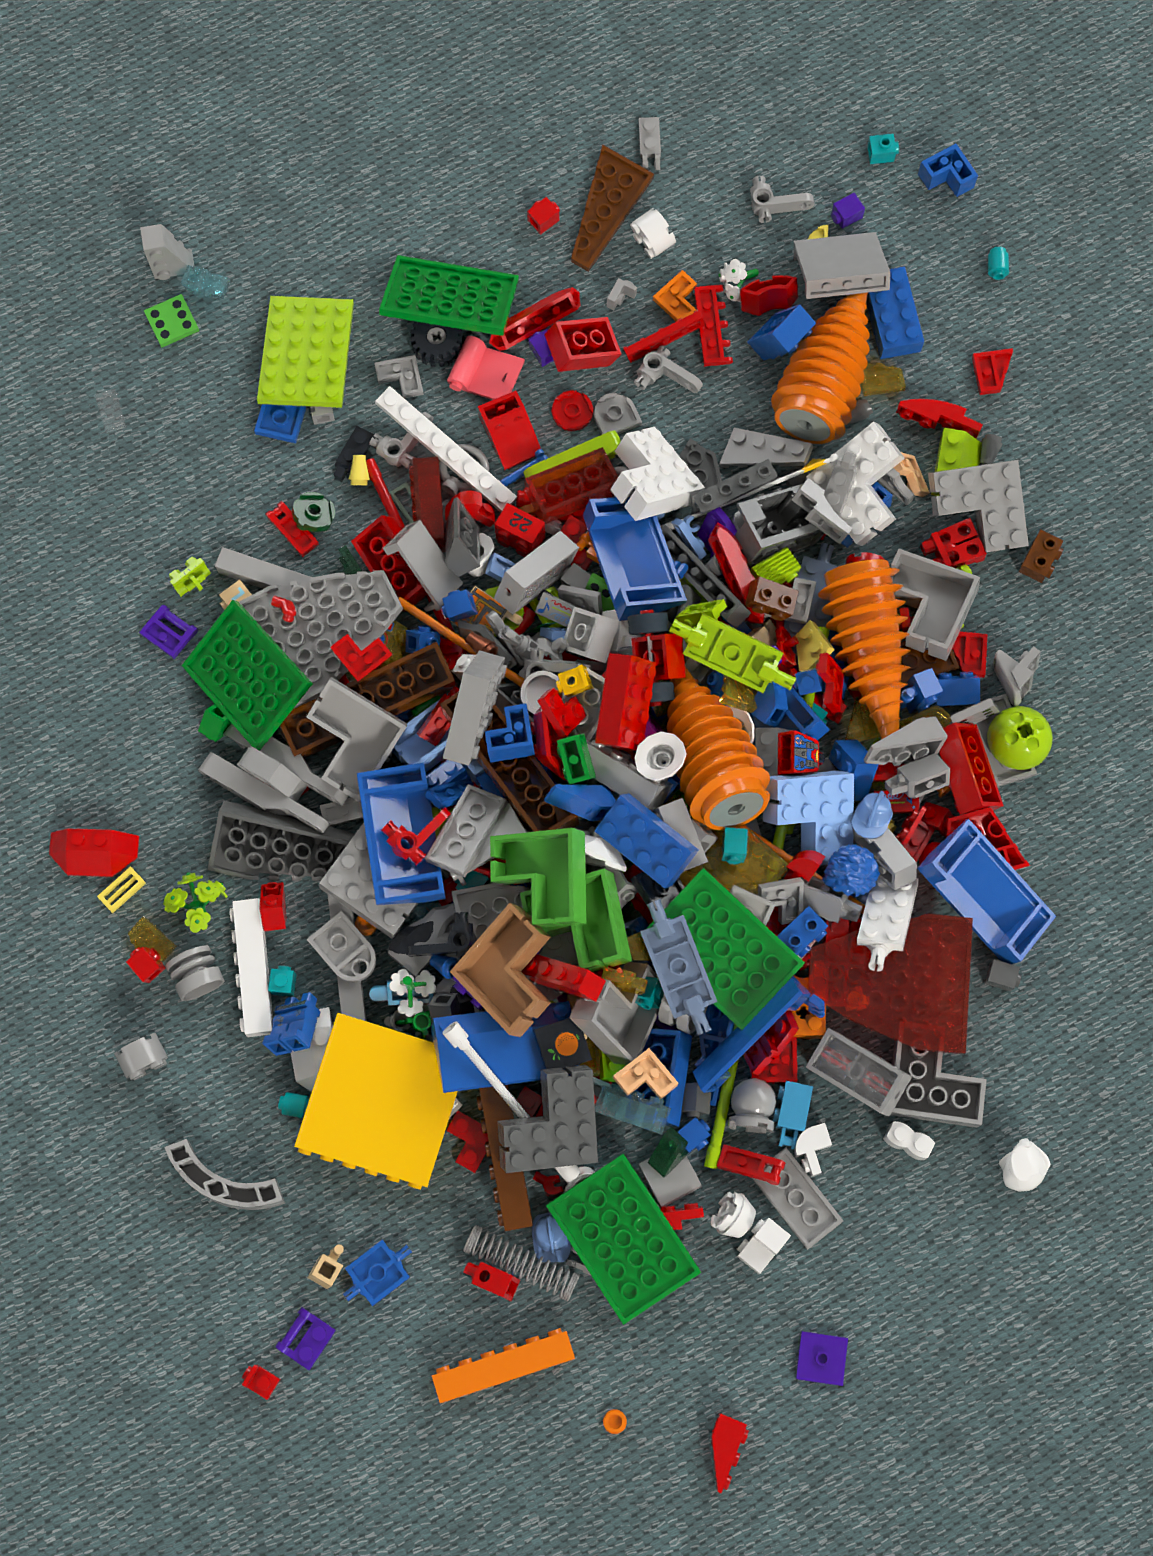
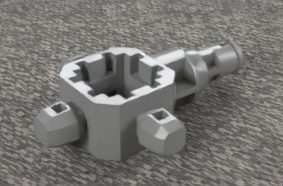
M507 625L504 626V629L500 630L498 635L499 638L512 645L516 655L523 658L524 666L526 659H530L531 648H536L537 654L538 648L544 649V655L547 656L549 654L551 660H563L562 653L568 646L567 641L563 638H558L553 642L547 638H538L533 641L529 636L518 635ZM524 667L519 672V676H521L522 678H524L525 675ZM532 667L530 670V675L535 672L542 671L541 667ZM548 671V672H551V673H553V674H555V675H557V676H558V674L562 673V672H552V671Z

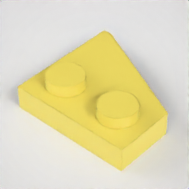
M811 620L795 635L799 640V644L796 645L799 671L816 668L821 653H829L830 655L835 650L816 623Z

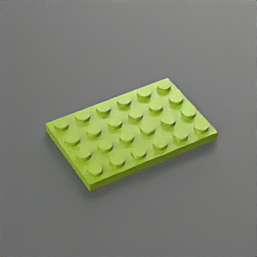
M270 296L257 395L258 404L342 408L353 317V299Z

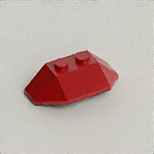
M556 690L558 695L562 698V693H560L559 690ZM540 706L533 715L534 722H531L532 734L536 736V744H534L535 757H538L542 764L561 779L568 781L563 774V761L557 752V740H560Z
M67 828L51 833L49 855L68 876L113 877L138 858L139 836L115 830Z

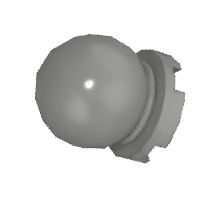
M757 1078L743 1080L734 1088L731 1096L732 1109L736 1115L729 1117L728 1128L735 1130L736 1126L746 1127L745 1132L766 1133V1130L773 1133L774 1122L769 1120L776 1105L775 1093L772 1087L764 1080Z

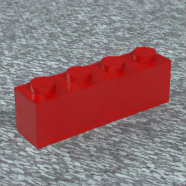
M538 954L521 971L527 978L537 984L594 1002L597 1001L606 980L588 969Z

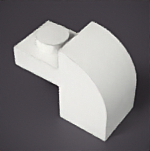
M822 1123L804 1130L796 1141L794 1155L795 1157L804 1155L805 1159H802V1165L805 1173L809 1172L811 1177L822 1173L815 1151L832 1145L826 1124Z

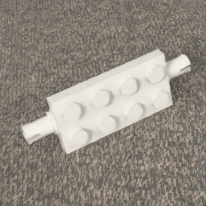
M878 877L877 885L872 887L868 893L857 937V945L867 946L871 950L872 955L868 966L873 971H875L876 964H878L877 971L883 970L884 960L888 953L893 950L903 951L917 892L918 878L894 890Z

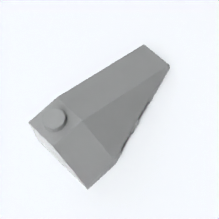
M936 716L922 717L871 745L864 758V762L879 765L892 762L894 766L909 764L934 753L938 754L948 736Z

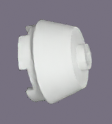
M735 1191L734 1194L731 1192L725 1194L718 1203L721 1207L717 1216L712 1215L711 1226L717 1229L718 1234L740 1238L752 1227L756 1210L744 1194H738Z

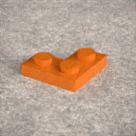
M682 270L653 296V301L677 322L679 318L683 319L696 310L684 298L694 290V287H697V283Z

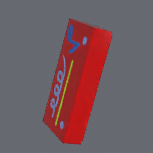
M884 791V796L891 803L893 814L912 813L914 809H920L919 797L909 798L904 792L891 795L889 791Z

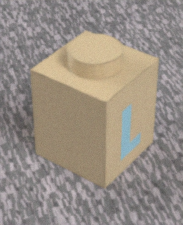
M238 580L219 594L222 600L219 604L225 610L232 600L239 602L252 594L241 580Z

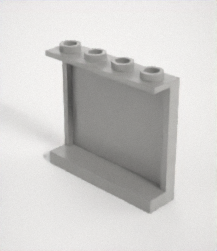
M876 232L794 241V260H798L805 281L806 299L890 290V269Z

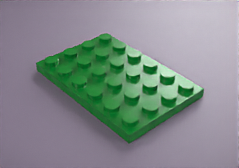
M397 255L379 308V315L503 336L518 286L519 275Z
M236 600L230 602L182 664L187 673L249 744L259 751L313 685Z
M704 868L664 909L667 918H670V920L684 915L717 999V1002L713 1004L741 1030L747 1026L805 963ZM654 921L647 928L653 927Z
M624 1153L546 1205L623 1325L701 1273V1270Z

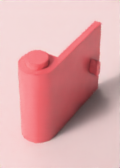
M467 336L447 382L450 384L449 387L455 391L463 390L494 400L512 392L525 359L487 348L481 339Z

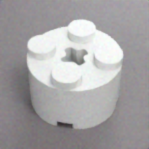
M654 208L630 224L634 231L633 237L638 244L643 242L646 247L644 251L650 259L658 256L676 243L673 232L669 234L668 223Z

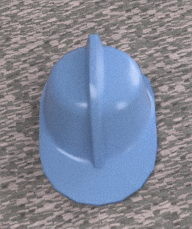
M880 791L879 794L871 793L866 795L855 810L851 822L852 827L863 838H878L887 830L893 811L889 799L884 796V791Z
M550 1212L537 1215L532 1226L536 1257L540 1259L543 1256L542 1262H547V1260H550V1262L566 1261L570 1254L571 1243Z

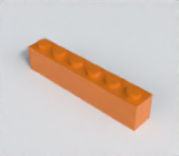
M561 1328L547 1332L549 1336L540 1340L539 1336L526 1339V1345L517 1347L516 1343L503 1347L504 1352L495 1354L494 1350L480 1354L482 1358L473 1362L472 1358L459 1361V1367L450 1369L449 1365L436 1369L437 1374L432 1375L439 1402L443 1403L575 1359L567 1331L562 1332Z

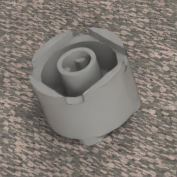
M156 1033L150 1034L151 1039L142 1037L121 1048L122 1053L117 1051L114 1053L126 1078L137 1080L146 1075L145 1070L149 1068L156 1070L167 1064L166 1059L168 1056Z

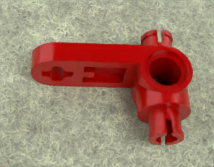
M444 807L418 835L408 831L403 825L398 828L392 820L381 831L389 837L386 842L392 847L395 855L402 857L404 860L409 857L417 865L426 856L418 847L449 817L451 812ZM401 839L409 842V849L401 846Z

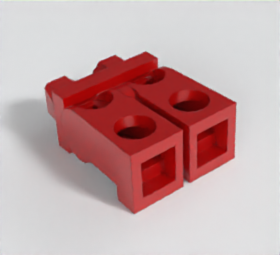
M970 518L938 532L931 533L930 538L920 545L924 556L934 552L937 558L933 559V561L953 568L984 561L987 554L980 538L977 537L978 534Z

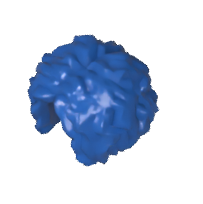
M848 844V846L838 849V852L835 851L831 855L822 880L826 886L831 887L836 892L842 891L845 895L854 897L863 896L865 893H869L872 887L877 885L876 881L880 875L879 866L876 862L877 859L874 858V854L867 848H862L856 844Z

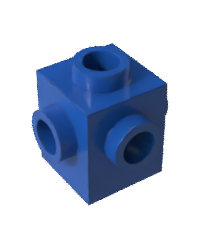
M420 625L418 629L406 630V652L414 653L435 642L440 647V633L431 629L430 626Z

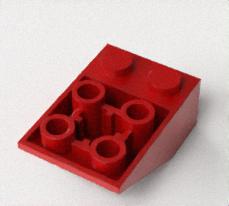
M516 390L478 406L479 419L504 470L535 457V452L541 449L526 409Z

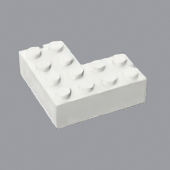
M872 422L835 453L838 455L839 461H842L845 451L857 455L853 466L857 467L855 471L857 473L843 512L837 514L852 527L849 535L856 544L861 546L877 535V532L871 529L872 527L882 531L896 520L871 485L905 459L896 445L890 441L891 439L884 429L876 422ZM831 461L817 467L806 477L826 491L837 462Z
M655 427L643 429L641 432L638 430L626 433L615 450L629 470L621 472L610 490L622 504L625 503L635 488L634 493L624 506L635 521L692 506V496L705 489L698 477L693 474L686 463L674 451V448L669 445L661 435V432Z

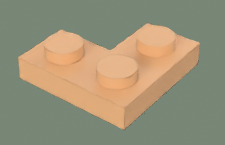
M902 453L905 459L893 468L900 475L906 476L908 481L907 487L914 495L920 497L928 495L930 492L915 456Z
M650 1048L613 1075V1079L627 1096L646 1082L657 1097L662 1099L679 1084Z

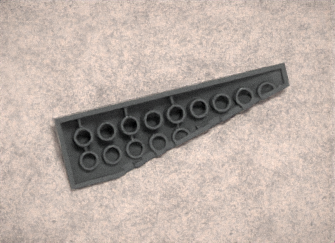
M224 800L218 813L207 870L250 880H259V873H270L269 880H279V874L291 875L292 881H301L305 876H311L313 881H321L355 833L330 826L327 827L324 833H320L295 817L278 815L267 810L264 811Z

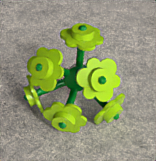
M188 872L182 876V880L178 881L177 884H189L193 901L189 905L185 903L188 893L184 890L182 891L181 888H174L172 892L167 893L163 905L167 913L170 911L176 913L179 908L187 909L185 925L190 926V930L197 933L200 929H207V923L211 919L210 914L206 912L205 908L208 902H215L220 894L225 898L228 896L224 892L226 888L223 886V883L217 880L214 883L210 880L207 881L208 883L201 881L197 884V888H194L193 882L202 879L203 875L196 876L195 873Z

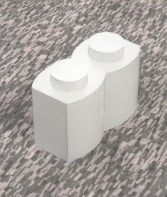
M892 1122L883 1138L891 1147L904 1149L909 1156L917 1160L927 1159L935 1145V1142L929 1136L923 1133H914L908 1125L901 1122Z

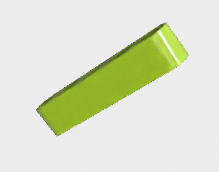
M615 430L609 431L525 469L523 474L531 490L538 492V489L542 488L543 490L558 483V480L563 481L576 475L578 471L581 473L595 467L596 463L601 464L615 458V455H617L615 450L621 440Z

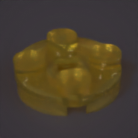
M604 967L601 977L602 979L610 980L614 986L621 988V991L639 995L645 993L648 982L644 978L636 977L634 972L623 970L621 974L610 967Z

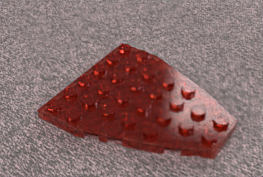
M924 914L911 918L903 951L893 950L885 957L882 971H877L878 964H876L875 971L869 968L868 965L872 953L867 946L857 945L859 929L840 938L832 939L827 943L811 947L808 991L812 995L815 994L821 998L826 1006L847 1019L917 1050L965 1054L973 918Z

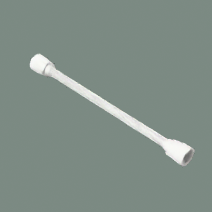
M457 1021L450 1024L443 1031V1035L453 1047L456 1048L458 1046L460 1050H463L468 1055L469 1059L479 1068V1071L492 1084L499 1095L505 1099L504 1101L519 1118L530 1117L496 1075H494L492 1070L488 1068L487 1064L477 1055L472 1046H470V1042L467 1040L468 1034ZM577 1165L555 1167L566 1182L572 1181L580 1173Z

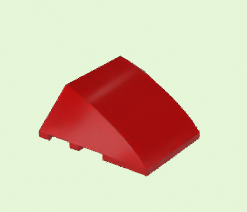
M991 807L947 819L946 838L966 819H969L1014 870L1030 866L1028 861L1019 852L1017 845L1013 843L1007 834L1006 829Z

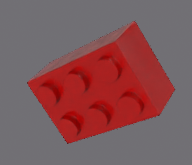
M608 317L555 322L544 334L558 372L608 367L621 355Z

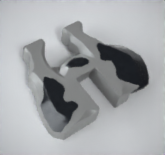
M454 903L433 908L424 918L400 931L390 942L389 956L414 978L420 975L430 964L431 956H408V946L448 943L450 925L455 924ZM456 953L445 954L450 957H456ZM444 977L437 985L436 991L433 994L435 995L436 992L457 993L461 1015L475 1013L474 1005L470 1002L472 998L467 993L464 995L460 994L453 987L455 984L453 978L446 979Z

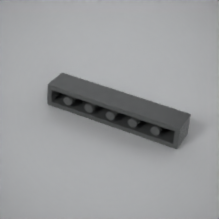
M664 524L661 530L674 562L679 561L681 564L685 563L688 565V570L684 575L685 578L708 602L724 599L727 607L720 614L737 628L751 612L677 534Z

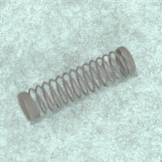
M477 1225L474 1226L464 1246V1252L470 1254L472 1251V1256H475L480 1249L479 1260L487 1252L486 1263L489 1262L494 1254L492 1266H495L500 1259L499 1269L505 1265L508 1259L505 1269L506 1273L515 1262L512 1275L514 1276L521 1267L519 1279L525 1275L529 1267L525 1281L528 1282L535 1272L532 1282L534 1286L542 1275L539 1284L540 1289L545 1285L550 1275L546 1292L551 1289L557 1278L553 1295L558 1292L563 1283L559 1297L562 1300L569 1301L580 1274L574 1272L565 1288L570 1274V1269L567 1270L560 1285L557 1287L563 1271V1266H561L550 1285L557 1265L554 1263L543 1282L550 1260H547L540 1275L537 1277L543 1260L542 1256L529 1276L536 1253L533 1254L528 1266L522 1273L530 1251L527 1250L516 1269L523 1247H520L509 1266L516 1247L515 1243L502 1263L509 1240L495 1261L503 1239L500 1237L495 1249L489 1256L496 1234L492 1236L487 1248L481 1255L489 1231L486 1232L482 1242L475 1251L483 1228Z

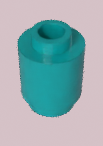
M994 247L988 254V275L995 280H1001L1009 274V254L1004 247Z
M286 1092L285 1096L280 1097L278 1109L282 1110V1115L303 1118L309 1098L306 1095Z

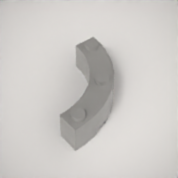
M187 1139L164 1147L171 1163L181 1177L197 1192L218 1204L245 1210L267 1209L285 1204L279 1184L275 1178L258 1183L245 1184L233 1182L208 1170L198 1159L191 1143Z

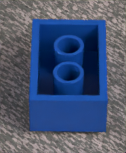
M799 304L773 314L747 343L761 359L767 360L771 358L773 360L777 356L782 357L786 353L791 354L799 346L797 343L812 333L811 328L816 322Z

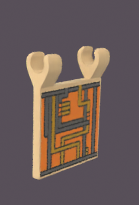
M474 586L470 592L473 595L478 614L463 619L467 623L485 625L494 635L495 633L485 617L491 611H495L502 621L508 618L517 625H520L523 621L521 616L516 613L512 615L493 597L478 587ZM451 621L453 624L458 626V622L454 623L453 621Z

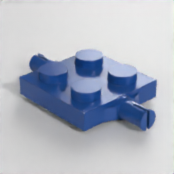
M381 1240L345 1268L351 1276L354 1286L344 1292L343 1295L349 1301L360 1293L367 1298L372 1306L376 1305L410 1278L403 1268L401 1260L412 1253V1251L406 1244L395 1253L389 1249L384 1240Z

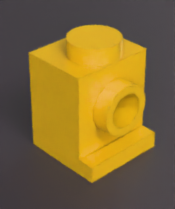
M582 664L558 674L557 688L560 693L564 692V695L567 697L593 689L587 668ZM574 677V684L569 685V678Z

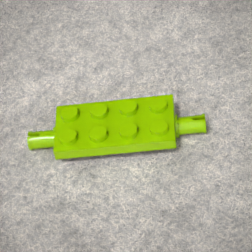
M704 613L696 627L692 628L675 619L669 632L687 639L686 642L688 644L683 655L761 693H764L768 683L772 682L791 690L796 680V677L778 670L779 667L777 666L784 652Z

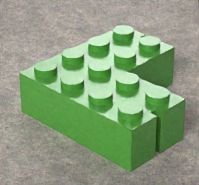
M566 828L490 836V857L506 860V864L491 861V882L502 885L531 883L532 925L555 927L586 924L584 831Z
M606 869L587 873L586 924L542 928L550 937L572 931L579 967L588 969L591 972L609 968L608 965L614 967L632 962L614 873ZM532 890L521 892L523 909L529 915H532Z

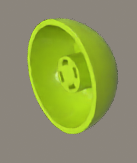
M1013 706L1001 711L993 718L987 731V742L992 755L1001 764L1012 769L1025 770L1039 765L1048 756L1052 747L1053 736L1048 721L1040 712L1026 706Z

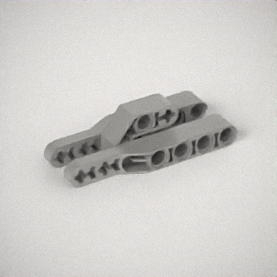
M231 723L223 733V736H228L241 748H247V751L237 763L240 768L210 752L198 771L204 776L208 775L210 780L258 809L267 810L278 815L293 816L320 833H324L329 823L321 816L297 803V800L306 787L311 788L340 806L345 803L348 795L313 774L302 755L299 754L294 757L290 747L271 737L259 751L252 747Z

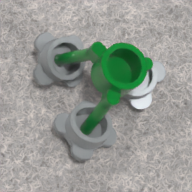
M423 1003V1012L417 1013L413 1018L409 1017L407 1019L404 1014L396 1010L391 1017H386L384 1020L386 1026L399 1032L409 1029L411 1024L412 1028L417 1031L415 1037L433 1042L432 1035L427 1031L432 1022L429 1003Z

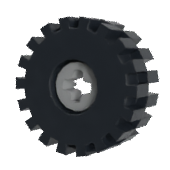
M414 322L413 329L410 331L413 353H416L418 360L422 359L423 364L427 365L430 362L431 367H435L436 363H439L440 367H442L446 361L448 365L451 364L452 358L457 359L458 352H460L463 345L462 329ZM439 334L441 340L433 341V336Z

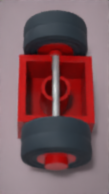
M654 610L640 611L641 614L628 616L629 634L645 635V637L631 638L633 656L656 662V675L653 680L652 698L649 707L662 706V702L675 699L673 682L658 681L686 678L683 638L676 634L654 635L669 630L668 615L664 612L654 613Z

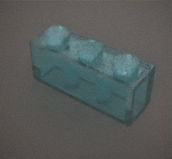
M612 1084L611 1088L602 1086L595 1112L662 1135L671 1108L663 1105L664 1100L652 1096L650 1100L644 1099L645 1094L633 1091L627 1096L619 1085Z

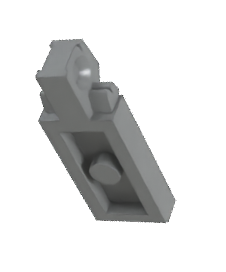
M845 451L842 461L838 460L834 466L824 493L826 500L833 510L840 514L843 512L857 474L855 472L857 467L853 466L857 455Z

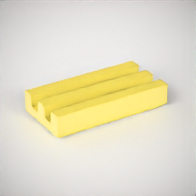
M130 866L97 897L114 913L143 887L146 882ZM130 874L133 875V877L127 883H125L119 890H117V892H115L108 900L105 899V897L111 891H113L121 882H123ZM136 880H138V882L129 891H127L118 901L111 905V903L116 898H118L126 889H128Z

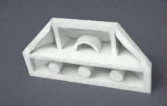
M584 831L585 864L626 872L627 867L617 849L596 832L591 836L590 832Z
M330 1007L319 1009L321 1013L317 1018L310 1048L295 1052L292 1050L291 1052L295 1080L310 1092H312L333 1027Z

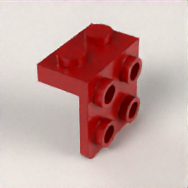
M924 806L919 810L914 809L911 815L905 818L901 825L903 830L895 836L916 863L935 829L921 821L927 810Z

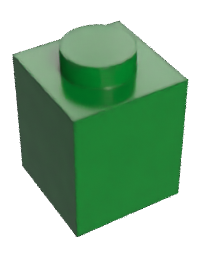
M214 704L205 710L198 731L208 739L217 742L223 737V733L231 722Z

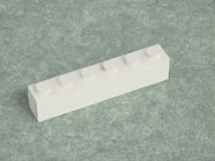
M260 898L233 901V908H230L231 922L234 921L235 930H232L233 944H237V952H234V963L239 966V974H236L237 987H241V996H238L239 1010L243 1009V1018H240L241 1032H245L247 1037L269 1035L273 1029V1009L271 993L268 991L270 978L266 937L260 914Z

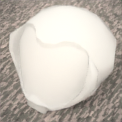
M1027 1138L1021 1139L1013 1151L999 1161V1165L1003 1170V1181L1006 1187L1018 1192L1030 1191L1036 1188L1043 1181L1051 1165L1048 1156Z

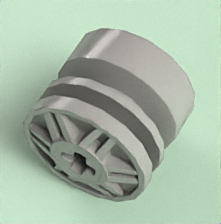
M208 945L186 950L172 958L165 965L167 970L172 972L170 975L172 980L182 979L175 986L181 1001L199 998L219 988L225 982L218 966L209 967L215 962V958L213 955H210L212 951Z

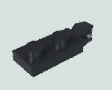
M356 426L336 460L335 467L337 469L333 474L336 480L343 482L347 473L350 474L353 455H366L371 446V438L375 439L373 433Z

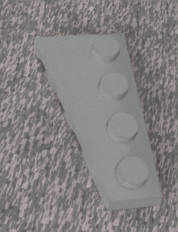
M734 428L719 464L722 468H729V466L743 468L769 459L772 465H779V467L806 466L813 450V445L808 442Z

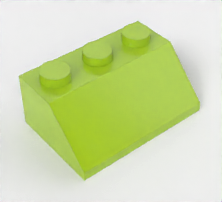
M944 428L940 437L935 472L978 466L982 443L966 431ZM931 492L933 496H940L939 492Z

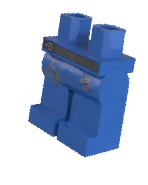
M310 992L304 993L301 1001L295 997L286 998L284 1005L276 1007L275 1013L277 1015L273 1018V1029L270 1035L264 1037L262 1044L276 1056L291 1053L292 1050L295 1052L310 1048L317 1018L321 1013L315 1007L317 998Z

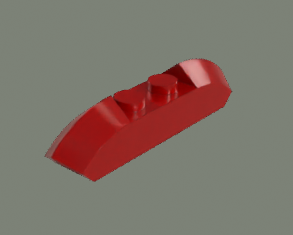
M573 287L558 291L508 318L504 335L491 334L489 344L499 351L507 350L534 333L578 310L580 307L579 291Z
M717 523L708 541L730 591L745 605L750 583L755 577L747 566V559L741 552L743 548L737 538L725 526ZM746 606L751 614L745 621L762 624L764 613L753 612L752 608Z

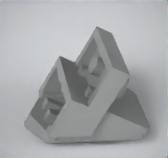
M1034 646L1029 652L1025 651L1018 660L1020 663L1000 649L995 653L993 660L994 671L1011 704L1015 707L1021 703V700L1032 688L1033 675L1038 668L1041 652Z

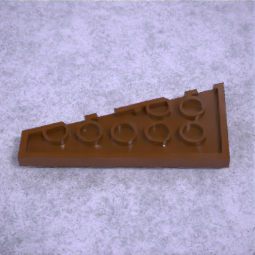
M603 144L571 257L572 263L588 272L654 179V173Z

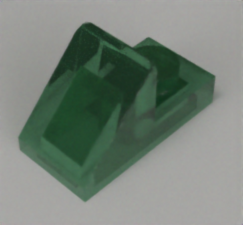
M346 545L338 549L340 553L338 560L344 568L339 573L351 575L362 572Z
M671 1127L667 1129L647 1163L664 1178L686 1157L688 1152L685 1148L689 1142Z

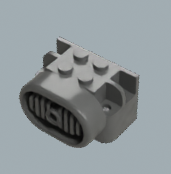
M803 484L784 490L778 488L767 495L762 493L751 500L736 505L739 511L733 516V523L737 529L735 537L743 548L741 552L746 557L747 566L750 570L753 566L785 547L789 548L791 554L807 549L816 544L825 534L806 520L805 517L808 512L792 501V498Z

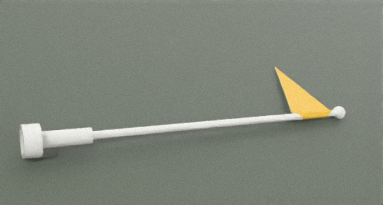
M834 453L826 459L813 458L804 468L767 483L720 506V508L831 461L837 462L839 457ZM698 512V513L693 514L692 516H694V519H695V518H697V517H699V516H702V515H704V514H702L701 512ZM671 522L665 524L671 530L675 529Z

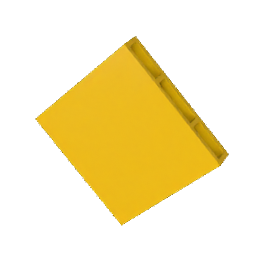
M337 1012L294 1147L298 1148L297 1152L311 1156L312 1152L320 1154V1159L328 1162H333L334 1159L343 1161L342 1166L351 1169L359 1166L365 1168V1173L374 1176L382 1173L387 1175V1180L399 1183L400 1179L408 1181V1186L421 1190L422 1186L428 1187L458 1092L443 1093L434 1042Z

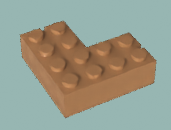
M509 903L452 968L450 973L509 1035L521 1037L534 1023L531 1018H538L551 1003L521 972L551 937L541 926L532 925V917L522 907Z

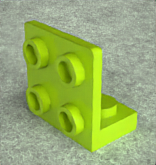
M724 599L688 605L676 616V619L693 628L697 626L703 613L718 620V617L721 616L720 613L727 606Z

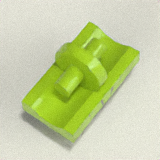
M191 557L186 561L185 565L187 568L184 571L174 570L169 574L170 583L181 597L195 587L198 591H201L203 587L200 583L211 574L201 558L197 560Z

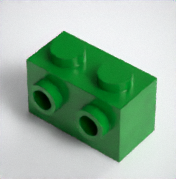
M585 734L557 740V752L563 761V774L565 779L568 780L569 785L596 778Z

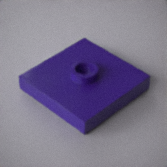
M801 1331L796 1379L843 1386L848 1338Z

